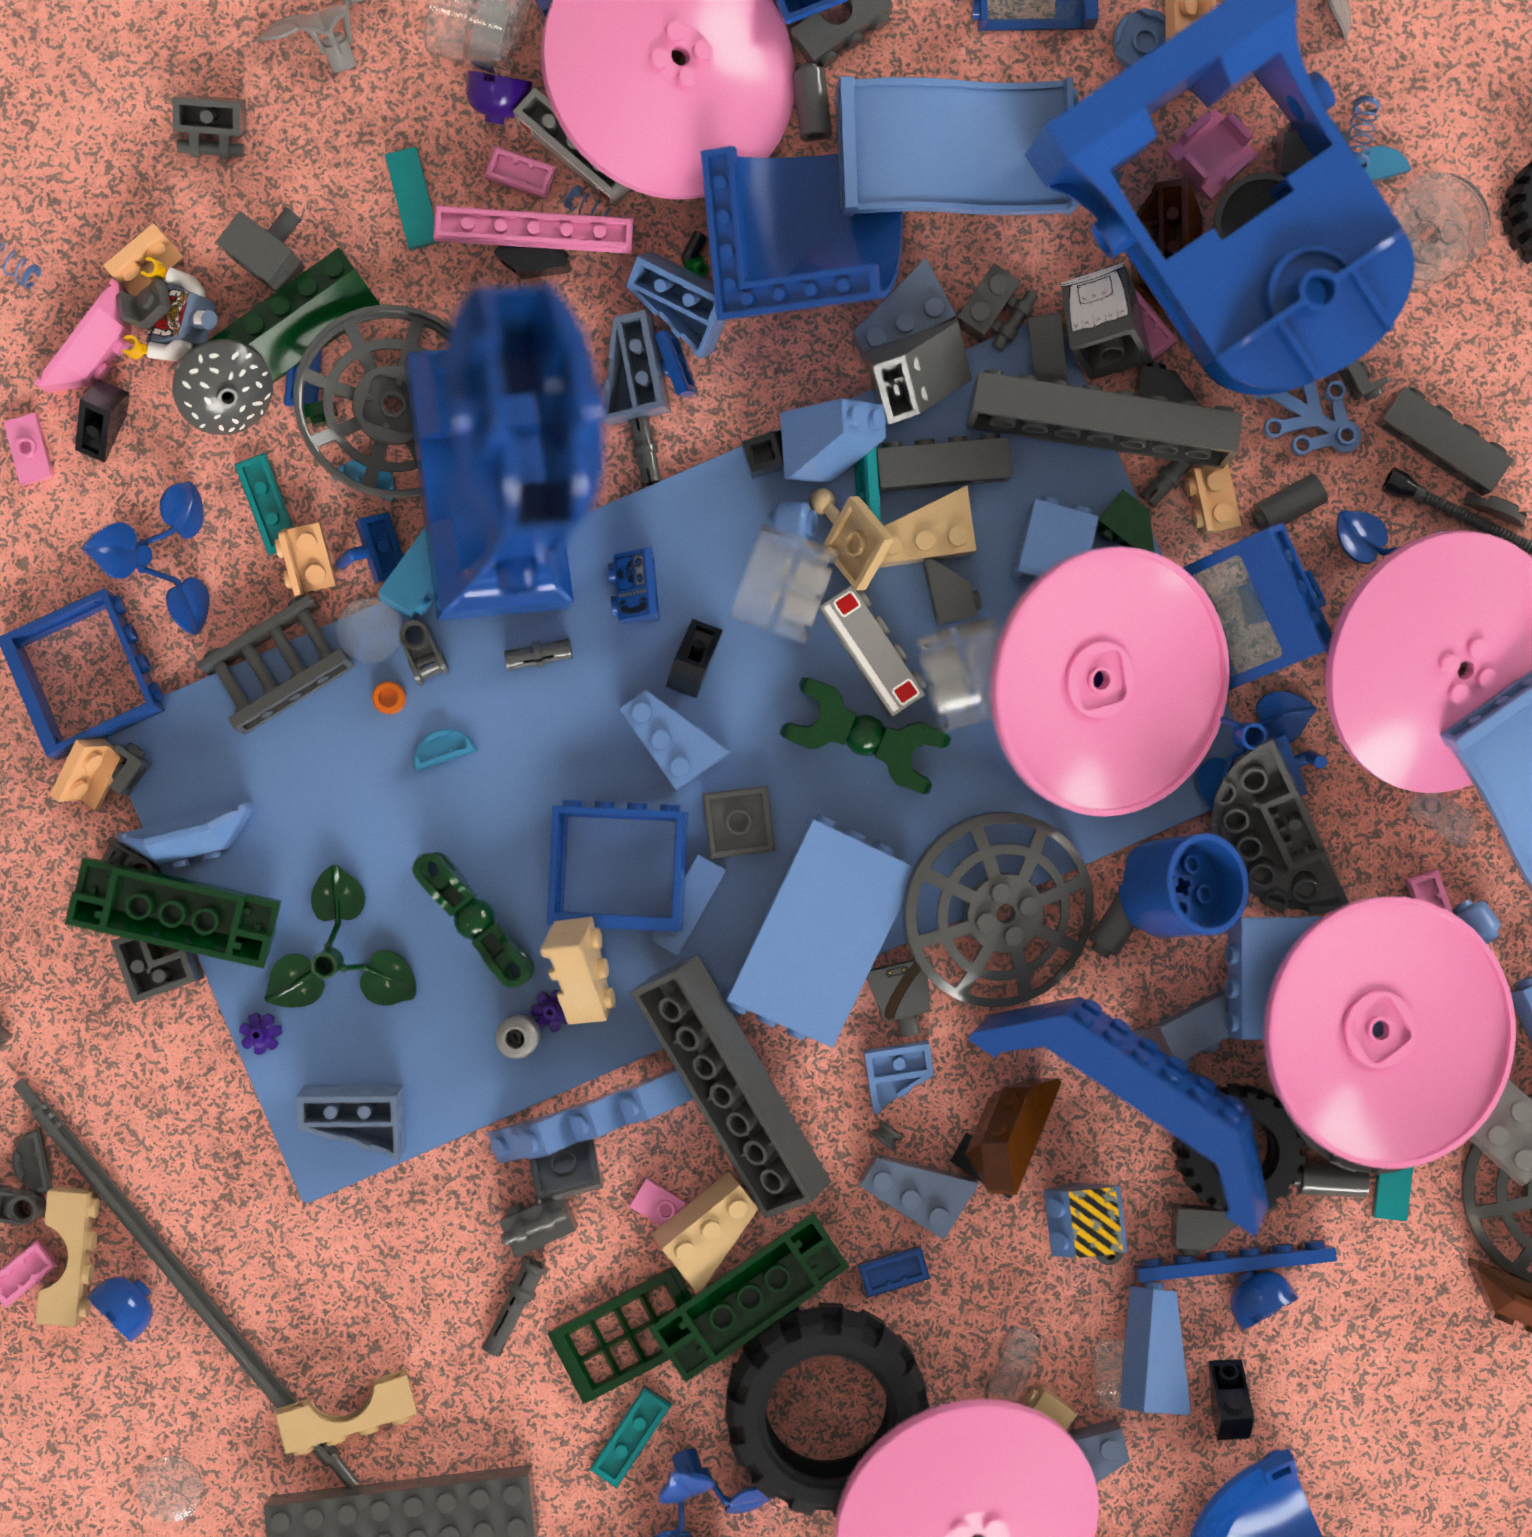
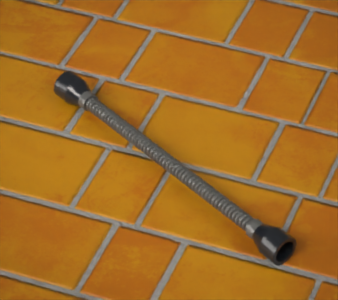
M1393 467L1388 473L1382 486V491L1396 498H1407L1416 502L1423 501L1424 504L1426 503L1428 506L1434 507V509L1438 508V511L1442 513L1445 512V514H1449V516H1453V518L1461 522L1464 521L1465 524L1468 523L1469 526L1471 525L1480 531L1483 530L1488 535L1504 539L1516 545L1525 553L1528 552L1529 555H1532L1531 540L1529 541L1516 533L1514 534V532H1510V530H1506V528L1498 524L1495 525L1494 522L1491 523V521L1479 515L1476 516L1475 513L1469 512L1465 508H1461V506L1457 507V504L1450 503V501H1446V499L1434 493L1431 494L1430 491L1427 492L1426 488L1419 485L1408 473L1396 467Z

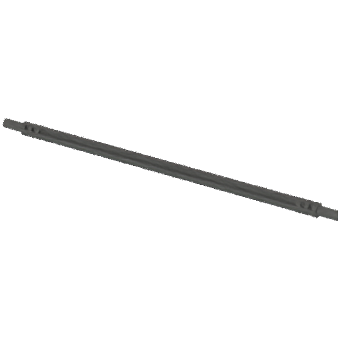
M24 1078L16 1082L12 1087L31 1108V1115L273 1405L279 1408L298 1402L47 1101L43 1102ZM324 1442L313 1446V1453L325 1467L330 1466L348 1489H352L359 1482V1479L339 1457L341 1452L335 1445L327 1446V1443Z

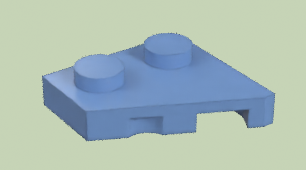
M928 1040L864 1050L873 1114L883 1111L884 1106L897 1097L902 1098L911 1091L913 1086L922 1084L934 1075Z

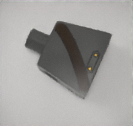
M911 959L871 969L866 980L885 1022L898 1020L902 1037L921 1033L917 1015L930 1012L928 978L915 960Z

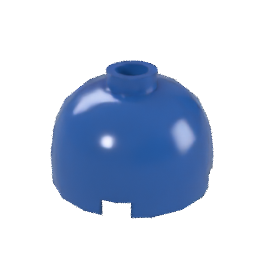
M1251 1270L1237 1278L1240 1284L1232 1291L1230 1308L1241 1331H1244L1275 1314L1285 1305L1288 1306L1295 1302L1299 1297L1290 1283L1280 1274L1272 1271L1257 1274L1255 1270Z
M122 1276L105 1279L86 1296L103 1316L105 1315L112 1325L130 1342L136 1337L138 1338L145 1331L153 1316V1306L147 1298L151 1291L138 1278L134 1282Z

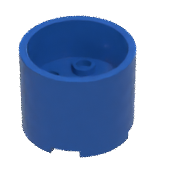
M1197 834L1151 840L1135 847L1125 859L1127 865L1123 875V884L1119 885V897L1125 915L1137 930L1142 929L1146 933L1158 938L1216 935L1233 927L1244 912L1249 891L1247 871L1237 850L1228 841L1219 836Z

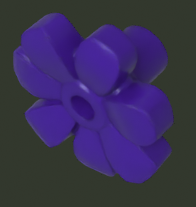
M553 990L550 997L547 993L541 992L536 997L540 1004L531 1006V1015L539 1016L536 1022L540 1029H543L548 1024L551 1032H557L561 1028L560 1022L568 1024L557 996L559 990Z
M258 1013L249 1015L248 1020L250 1024L244 1023L239 1028V1033L246 1035V1038L241 1041L242 1046L245 1049L254 1046V1053L256 1055L264 1054L266 1047L270 1050L276 1049L279 1042L274 1037L282 1034V1026L272 1025L275 1018L271 1014H265L262 1019Z

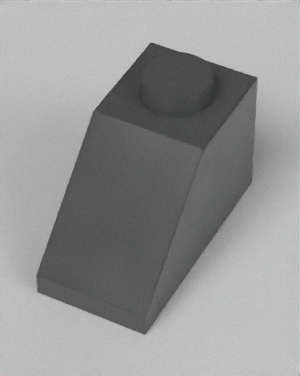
M925 559L922 564L936 626L976 618L978 616L977 610L982 608L978 590L972 591L970 582L934 559Z
M1172 1204L1170 1243L1176 1249H1179L1181 1254L1198 1255L1199 1250L1209 1251L1237 1224L1225 1217L1227 1210L1224 1209L1220 1211L1212 1206Z

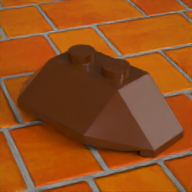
M1189 178L1156 182L1151 194L1143 202L1136 215L1164 259L1167 260L1203 235V221ZM1132 264L1135 290L1139 292L1159 315H1166Z
M1058 1078L1028 1079L1005 1086L988 1098L966 1155L990 1194H1018L1062 1083Z
M1469 1257L1467 1264L1485 1305L1495 1312L1493 1317L1510 1325H1513L1515 1320L1526 1324L1524 1330L1532 1333V1282L1525 1281L1511 1273Z

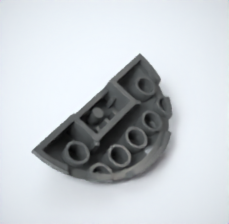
M1271 737L1263 743H1259L1256 745L1258 747L1254 750H1248L1241 756L1228 774L1223 777L1213 800L1212 819L1210 820L1211 834L1225 839L1237 850L1247 871L1249 892L1259 897L1262 904L1282 911H1286L1287 908L1303 909L1308 914L1332 912L1349 904L1316 824L1274 739Z

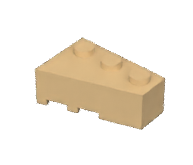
M967 485L885 525L884 527L895 540L879 568L920 563L929 558L942 560L973 555L976 552V544Z
M593 917L554 921L540 949L543 958L550 957L554 969H549V975L551 980L559 981L561 991L558 992L557 996L568 1025L607 1021L611 1008L615 1007V993L613 988L608 987L607 983L609 975L608 962L606 958H602L600 951L602 935L600 929L595 928Z
M728 1171L655 1230L652 1236L698 1294L704 1289L758 1208Z

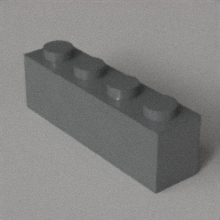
M1405 386L1397 391L1375 424L1481 496L1491 493L1514 460L1506 454L1507 450L1495 442L1489 443L1479 436L1480 432L1473 426L1468 424L1462 425L1452 418L1453 414L1442 406L1435 407L1426 401V396L1421 391Z
M988 433L980 435V440L967 441V436H954L947 438L948 442L935 443L934 439L916 440L915 445L902 446L900 441L883 443V448H877L879 493L1008 482L1012 477L1009 437L1000 438L999 433Z

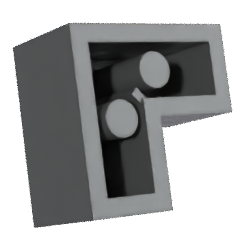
M124 937L110 941L132 1003L152 998L205 978L196 953L181 950L163 957L159 945Z

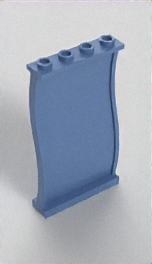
M840 76L836 85L840 216H854V214L906 211L977 215H1044L1062 213L1064 215H1071L1080 204L1062 193L1046 188L1024 154L1046 124L1078 103V90L1073 89V77H1066L1062 81L997 83L920 77L854 79V76Z
M1531 670L1441 733L1440 737L1445 746H1448L1453 751L1480 793L1513 861L1532 891Z

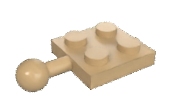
M819 488L811 494L810 506L816 513L825 514L833 524L821 548L855 590H866L895 539L859 496L849 497L840 512L835 507L836 499L834 494L826 488Z

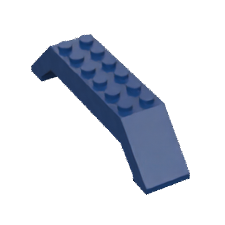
M1075 997L989 1014L972 1032L968 1040L994 1058H997L1001 1052L1046 1047L1218 1165L1229 1207L1225 1217L1253 1236L1259 1231L1269 1204L1251 1112L1246 1109L1245 1104L1233 1095H1225L1217 1089L1216 1084L1205 1076H1197L1188 1070V1066L1181 1059L1174 1056L1169 1057L1159 1050V1046L1153 1040L1147 1037L1141 1038L1131 1031L1130 1026L1119 1018H1111L1103 1012L1102 1007L1098 1003L1090 999Z

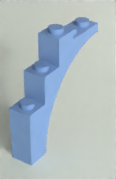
M672 1068L595 1099L534 1119L488 1132L491 1150L498 1164L523 1158L529 1160L548 1156L574 1143L599 1138L625 1125L649 1120L694 1098L676 1068Z

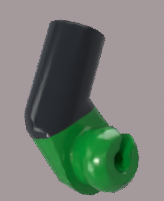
M694 231L681 254V260L684 268L705 278L708 275L709 268L704 263L700 253L708 238L704 234Z

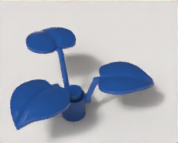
M186 481L168 487L160 499V514L163 521L170 525L168 530L147 539H140L137 542L136 532L130 525L123 522L111 523L91 536L82 547V550L98 564L102 571L112 578H126L135 569H138L140 574L147 573L172 582L176 587L169 589L166 594V605L169 614L185 632L197 635L203 628L209 611V592L206 586L194 577L186 578L181 582L177 577L147 567L152 560V551L148 544L173 535L176 531L182 538L190 539L200 531L203 525L204 511L200 494L193 483Z
M1342 510L1338 514L1336 525L1337 537L1343 551L1352 560L1362 564H1370L1375 561L1378 553L1385 556L1400 548H1382L1388 542V532L1385 524L1378 517L1362 511Z
M1275 691L1264 695L1257 702L1255 710L1260 721L1256 723H1238L1225 716L1220 718L1221 722L1233 728L1232 740L1239 748L1228 756L1227 761L1220 757L1208 759L1198 771L1196 779L1197 788L1211 812L1213 810L1215 794L1223 777L1236 764V762H1233L1234 759L1241 754L1244 755L1247 749L1254 750L1258 747L1256 745L1279 733L1286 734L1289 743L1295 741L1303 732L1310 718L1317 711V708L1312 703L1296 694Z
M693 1448L685 1449L672 1456L675 1471H671L667 1484L658 1495L660 1503H678V1526L674 1531H663L654 1537H692L690 1531H684V1501L692 1496L705 1493L711 1488L721 1502L727 1505L725 1511L730 1514L753 1511L766 1504L770 1499L755 1486L741 1490L732 1497L725 1496L709 1474L708 1467L702 1468L697 1450Z

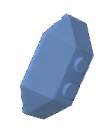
M245 802L116 835L119 842L155 864H169L170 870L190 865L189 859L201 856L203 862L222 857L221 851L232 847L254 811L253 803Z

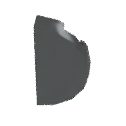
M1468 493L1463 502V505L1520 527L1524 526L1527 518L1526 512H1519L1518 505L1496 496L1490 495L1489 499L1477 496V493Z
M38 1128L26 1133L18 1143L16 1150L13 1152V1170L17 1179L28 1188L35 1190L34 1192L47 1193L48 1190L53 1188L42 1129Z

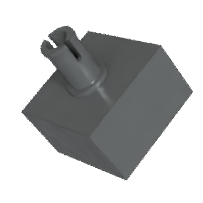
M287 207L283 208V211L268 230L262 228L239 211L216 241L233 261L274 292H277L298 277L305 268L296 254L284 243L302 221Z

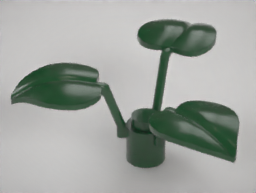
M331 865L323 871L315 883L311 896L312 909L318 919L322 921L335 919V924L328 941L324 944V949L315 955L312 961L301 954H288L280 958L271 971L268 988L264 997L265 1002L289 1008L308 1006L322 996L325 989L323 979L331 978L338 971L345 973L346 971L353 970L366 971L361 976L360 988L364 996L372 1003L385 1006L415 998V976L409 964L399 954L388 950H379L371 956L369 965L344 964L342 953L338 949L333 948L334 940L341 926V919L352 920L359 916L366 902L362 885L340 866Z

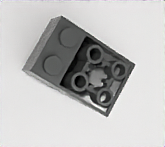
M957 319L863 351L877 404L884 405V414L888 424L922 413L972 380Z

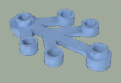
M1315 381L1302 386L1306 403L1288 392L1272 395H1251L1258 400L1269 397L1299 416L1285 420L1279 418L1269 419L1263 426V434L1268 439H1276L1282 434L1311 427H1317L1327 433L1313 438H1309L1306 435L1297 436L1290 444L1291 452L1296 456L1301 457L1310 451L1331 446L1338 452L1348 453L1356 449L1361 442L1362 434L1360 428L1356 423L1349 421L1343 401L1346 387L1341 381H1332L1324 389V396L1331 404L1334 421L1323 415ZM1330 387H1337L1340 391L1339 396H1333L1330 393ZM1269 424H1276L1279 432L1277 434L1271 433L1269 431ZM1342 431L1350 433V441L1342 439ZM1297 441H1303L1306 444L1305 451H1300L1297 448Z

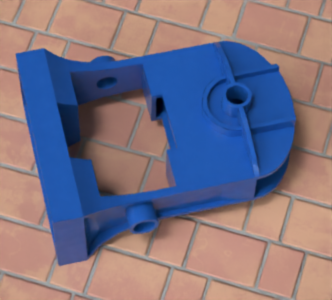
M1225 0L1046 124L1024 154L1046 188L1072 198L1097 219L1096 222L1090 225V229L1098 246L1109 258L1113 259L1122 252L1126 253L1208 377L1227 390L1245 395H1272L1292 391L1332 375L1358 360L1394 328L1395 325L1393 323L1406 303L1414 278V251L1406 232L1327 113V110L1332 108L1336 102L1332 88L1318 72L1313 71L1307 74L1297 41L1296 0ZM1252 77H1255L1285 114L1314 158L1269 190L1276 202L1274 205L1228 237L1221 240L1215 229L1212 228L1165 260L1133 211L1113 174L1137 158L1158 136L1150 115L1189 89L1209 108Z
M541 282L539 287L487 289L485 285H477L465 297L457 311L447 349L407 353L404 366L437 621L568 609L574 601L566 543L589 514L600 487L604 455L602 430L603 399L599 382L595 378L594 366L586 341L588 337L587 329H581L572 310L558 294L552 282Z

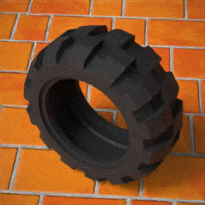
M818 1302L819 1307L800 1310L799 1306L743 1346V1352L737 1364H733L727 1385L725 1422L728 1426L729 1444L738 1466L745 1467L751 1476V1483L768 1499L778 1497L788 1503V1510L813 1516L815 1510H829L833 1512V1517H836L842 1492L849 1477L866 1453L896 1426L917 1414L929 1410L930 1406L927 1400L924 1378L915 1360L914 1353L900 1334L895 1335L885 1326L884 1320L863 1309L860 1312L845 1309L841 1303ZM816 1356H840L859 1363L875 1376L886 1394L884 1417L874 1437L862 1449L841 1459L815 1460L794 1452L778 1438L771 1427L766 1412L770 1393L779 1378L797 1363Z

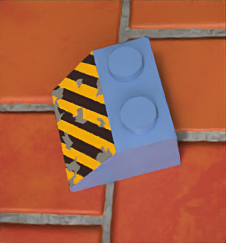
M1066 1183L1044 1190L1052 1256L1083 1258L1128 1252L1120 1185Z

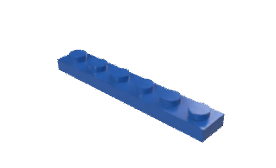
M1311 1240L1304 1242V1248L1292 1249V1244L1284 1243L1272 1245V1251L1260 1252L1259 1247H1246L1239 1249V1255L1227 1256L1226 1251L1220 1250L1207 1252V1258L1194 1259V1255L1186 1254L1174 1256V1262L1162 1263L1161 1258H1146L1141 1260L1142 1265L1134 1266L1135 1279L1141 1283L1337 1261L1336 1248L1325 1245L1324 1240Z

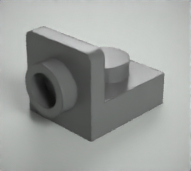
M157 278L145 289H142L137 296L123 291L116 295L121 320L149 330L172 308L167 283Z
M1359 360L1338 371L1354 401L1362 397L1365 398L1366 402L1384 393L1382 387L1390 382L1387 375L1371 384L1369 381V370L1364 362Z
M131 742L128 745L116 743L113 750L128 759L126 763L122 762L112 774V779L114 780L109 787L120 795H130L152 763L144 758L146 752Z

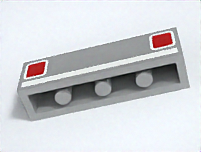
M534 87L514 109L513 113L518 125L611 205L616 207L631 190L607 177L576 149L561 128L551 108L549 99L537 88Z
M851 585L819 606L818 610L889 717L892 718L925 696L922 689L926 685L916 670L911 673L904 662L908 658L898 643L892 645L886 634L890 631L880 616L874 618L867 608L872 605L863 590L856 591Z

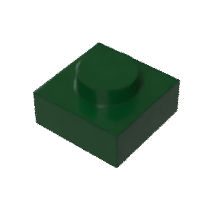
M323 400L303 405L307 424H312V427L327 425L323 412ZM333 402L334 415L338 417L336 405Z

